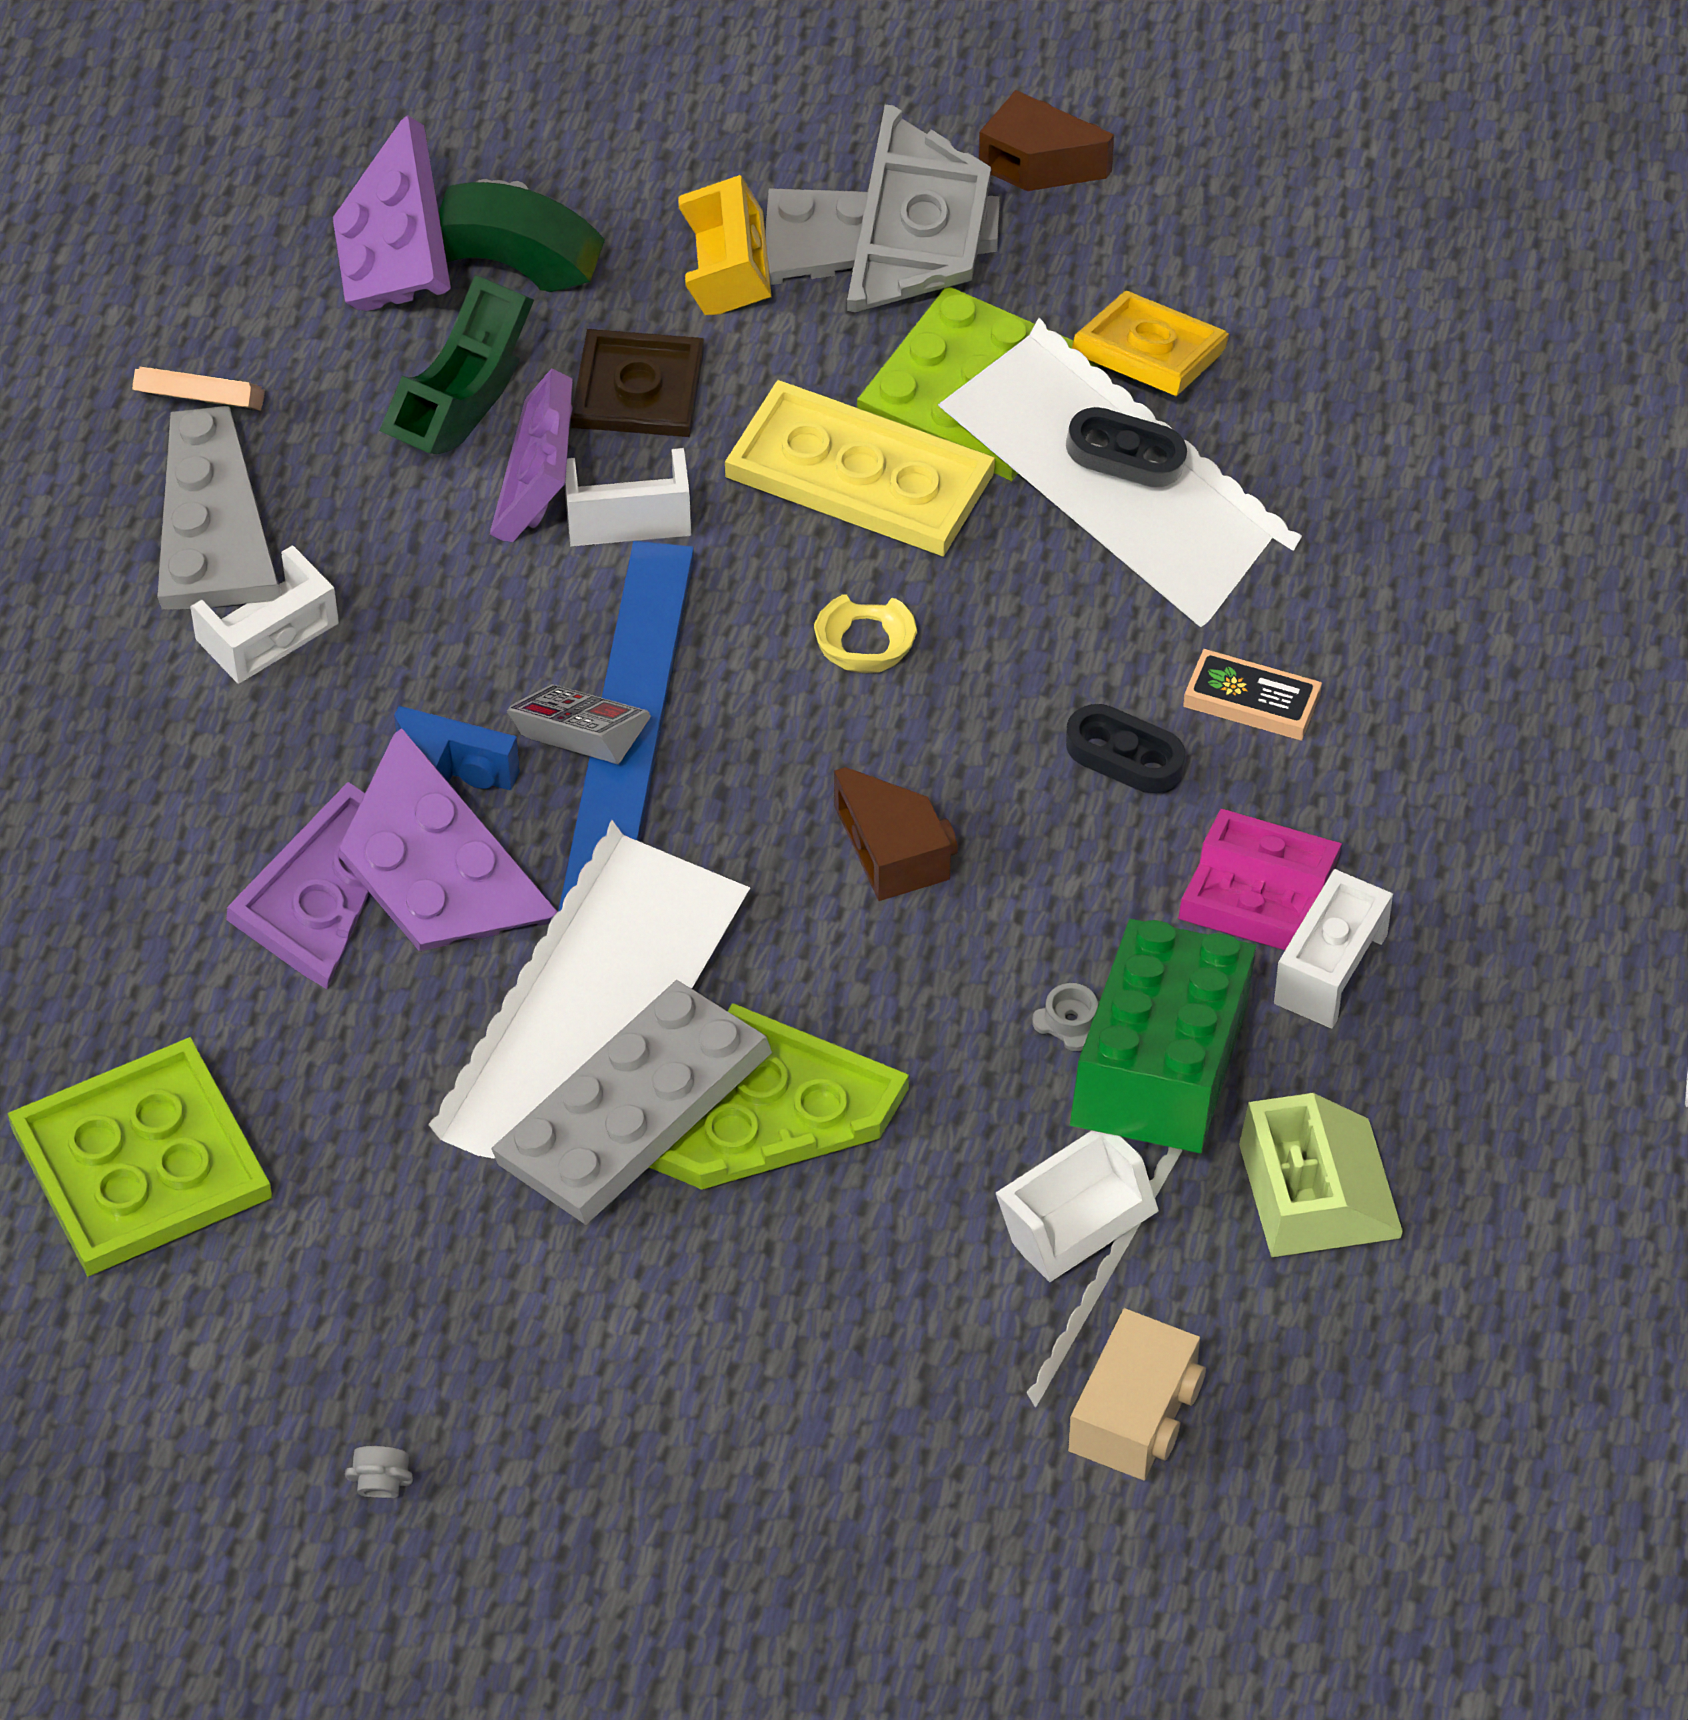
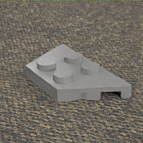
M885 104L847 298V311L859 312L973 279L991 181V167L969 153L957 151L949 140L935 131L930 130L926 134L902 119V111L893 105Z

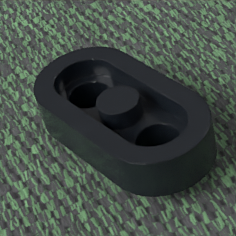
M1101 407L1086 408L1075 414L1070 422L1066 438L1067 452L1080 466L1149 487H1164L1174 483L1182 474L1187 456L1186 443L1175 430L1164 425Z
M1091 704L1081 707L1070 716L1067 722V751L1074 761L1084 767L1146 793L1168 791L1174 788L1183 777L1185 767L1184 745L1176 735L1165 729L1104 704ZM1102 739L1107 744L1098 746L1089 742V740ZM1147 763H1157L1162 767L1150 768L1144 765Z

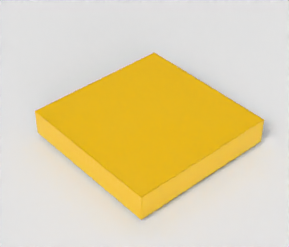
M1126 290L1075 334L1072 349L1080 351L1092 362L1178 396L1221 355L1226 348L1229 333Z

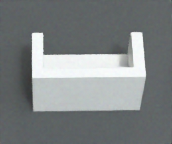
M684 448L672 449L673 478L580 487H578L575 458H567L564 487L570 546L691 536L690 495Z
M290 546L281 552L285 581L279 584L282 596L266 602L247 603L222 619L203 600L190 606L196 640L238 684L339 623L334 587L294 546Z
M1334 869L1278 962L1274 1004L1333 1029L1338 1020L1341 993L1371 942L1374 941L1382 945L1387 937L1393 893Z
M1092 1130L996 1192L1012 1243L1049 1282L1159 1211L1142 1157L1120 1136Z

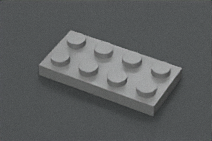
M675 980L491 1148L497 1164L587 1225L772 1053L767 1037L679 980Z

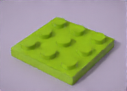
M946 287L858 397L857 408L995 457L994 473L1013 481L1018 473L940 408L938 404L1028 337L1035 324L952 287ZM1062 336L1067 342L1068 347L1072 349L1073 340ZM1088 360L1092 367L1098 368L1100 366L1099 364Z
M191 1037L7 1113L11 1129L87 1277L272 1198L270 1182Z

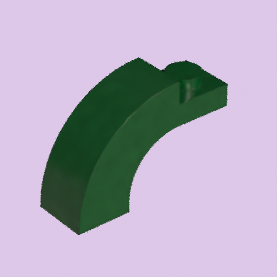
M470 182L448 186L441 207L438 208L446 262L463 258H486L502 262L522 272L541 291L553 292L590 282L605 241L593 226L563 204L534 191L507 184Z
M475 275L442 351L435 361L418 376L406 377L402 375L379 431L430 454L446 453L462 444L503 394L516 369L520 358L512 355L534 299Z

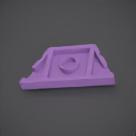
M407 115L400 121L333 216L345 302L357 310L370 311L378 309L388 302L395 304L409 302L413 300L414 291L428 289L436 295L443 294L451 289L425 128L423 124Z
M402 728L393 735L343 838L338 856L418 951L447 946L457 939L470 938L475 940L499 935V932L502 930L537 924V926L550 924L552 918L557 913L556 909Z

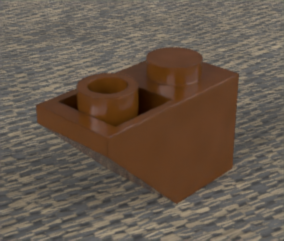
M1017 90L1012 93L979 132V160L991 167V175L1025 191L1106 179L1112 172L1114 134Z

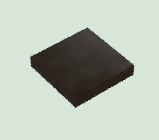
M587 329L571 414V428L690 437L704 354V338Z

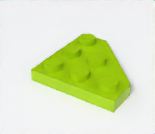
M732 1003L727 1012L767 1037L772 1053L649 1168L699 1189H706L880 1139L909 1090V1074Z

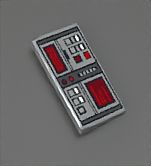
M554 684L514 703L507 710L508 715L521 735L529 739L618 765L651 717L647 710Z

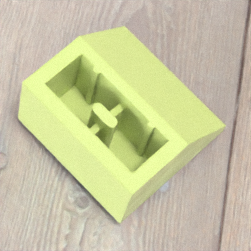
M1315 1093L1248 1102L1239 1146L1271 1258L1401 1238L1403 1231L1368 1118Z

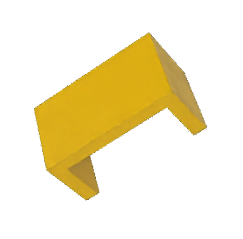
M738 175L679 196V209L696 236L698 269L685 274V284L704 315L722 314L772 297L763 210L742 176Z

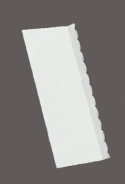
M1038 318L1028 337L938 404L947 414L1200 627L1212 618L1272 538L1294 551L1302 537L1297 532L1289 531L1287 525L1279 516L1266 512L1263 504L1256 497L1245 494L1241 486L1229 476H1223L1214 462L1205 457H1200L1196 448L1186 440L1184 441L1187 446V456L1182 474L1174 483L1164 487L1145 486L1087 469L1077 464L1067 452L1066 438L1072 418L1083 409L1091 407L1106 408L1169 428L1171 427L1165 422L1157 421L1153 413L1145 405L1135 403L1126 389L1119 385H1113L1111 379L1103 370L1092 367L1088 359L1080 351L1070 349L1061 335L1054 331H1048L1040 318Z
M611 820L607 835L597 843L594 849L592 860L582 868L577 885L572 887L567 893L562 910L557 912L552 918L547 935L542 937L537 943L532 960L522 968L517 979V985L507 993L501 1012L497 1013L490 1021L486 1037L481 1039L475 1046L471 1062L460 1071L454 1090H451L446 1095L441 1104L439 1115L434 1117L429 1123L431 1129L444 1142L477 1156L495 1158L491 1148L675 980H679L691 989L693 988L750 887L624 836L614 821Z

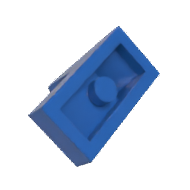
M398 706L394 714L396 732L402 728L448 783L452 775L476 788L486 789L496 786L512 790L520 772L517 736Z

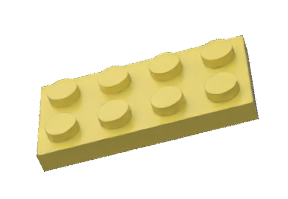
M777 380L726 459L725 477L944 557L992 478L995 457Z

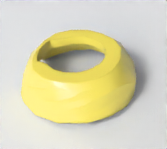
M844 594L827 604L820 611L814 624L817 641L824 656L841 668L856 673H879L894 667L909 652L917 634L914 615L901 601L891 598L886 605L856 604ZM868 618L882 622V627L889 635L890 640L888 649L884 653L860 654L849 653L844 650L841 639L851 626L853 620Z

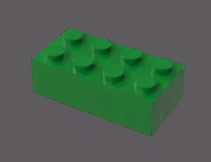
M1129 918L1078 1061L1070 1126L1202 1153L1245 1016L1257 944L1238 941L1227 934L1213 933L1208 935L1174 928L1163 921H1140Z

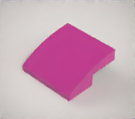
M1220 809L1203 842L1200 863L1181 899L1178 919L1286 950L1335 869L1342 843Z

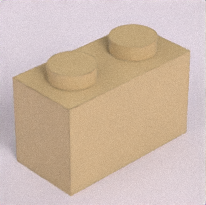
M1124 1308L1071 1415L1068 1451L1145 1481L1155 1458L1166 1461L1173 1449L1180 1428V1422L1174 1419L1181 1404L1185 1403L1192 1406L1202 1387L1206 1367L1198 1365L1200 1337Z

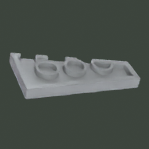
M769 188L765 236L770 285L783 283V278L810 275L811 279L835 276V271L853 268L868 192ZM1000 196L987 197L977 254L997 252Z
M221 406L171 412L157 595L161 608L191 609L190 606L200 600H203L211 608L277 599L282 594L274 571L270 549L264 534L257 501L253 493L248 468L230 407Z

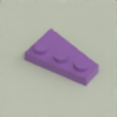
M552 368L524 401L490 530V535L502 541L514 542L527 526L535 528L543 518L549 501L565 484L569 422L573 409L571 405L573 379Z
M347 782L227 907L226 920L299 973L325 989L329 987L370 893L338 856L339 847L365 795L364 792L350 782Z

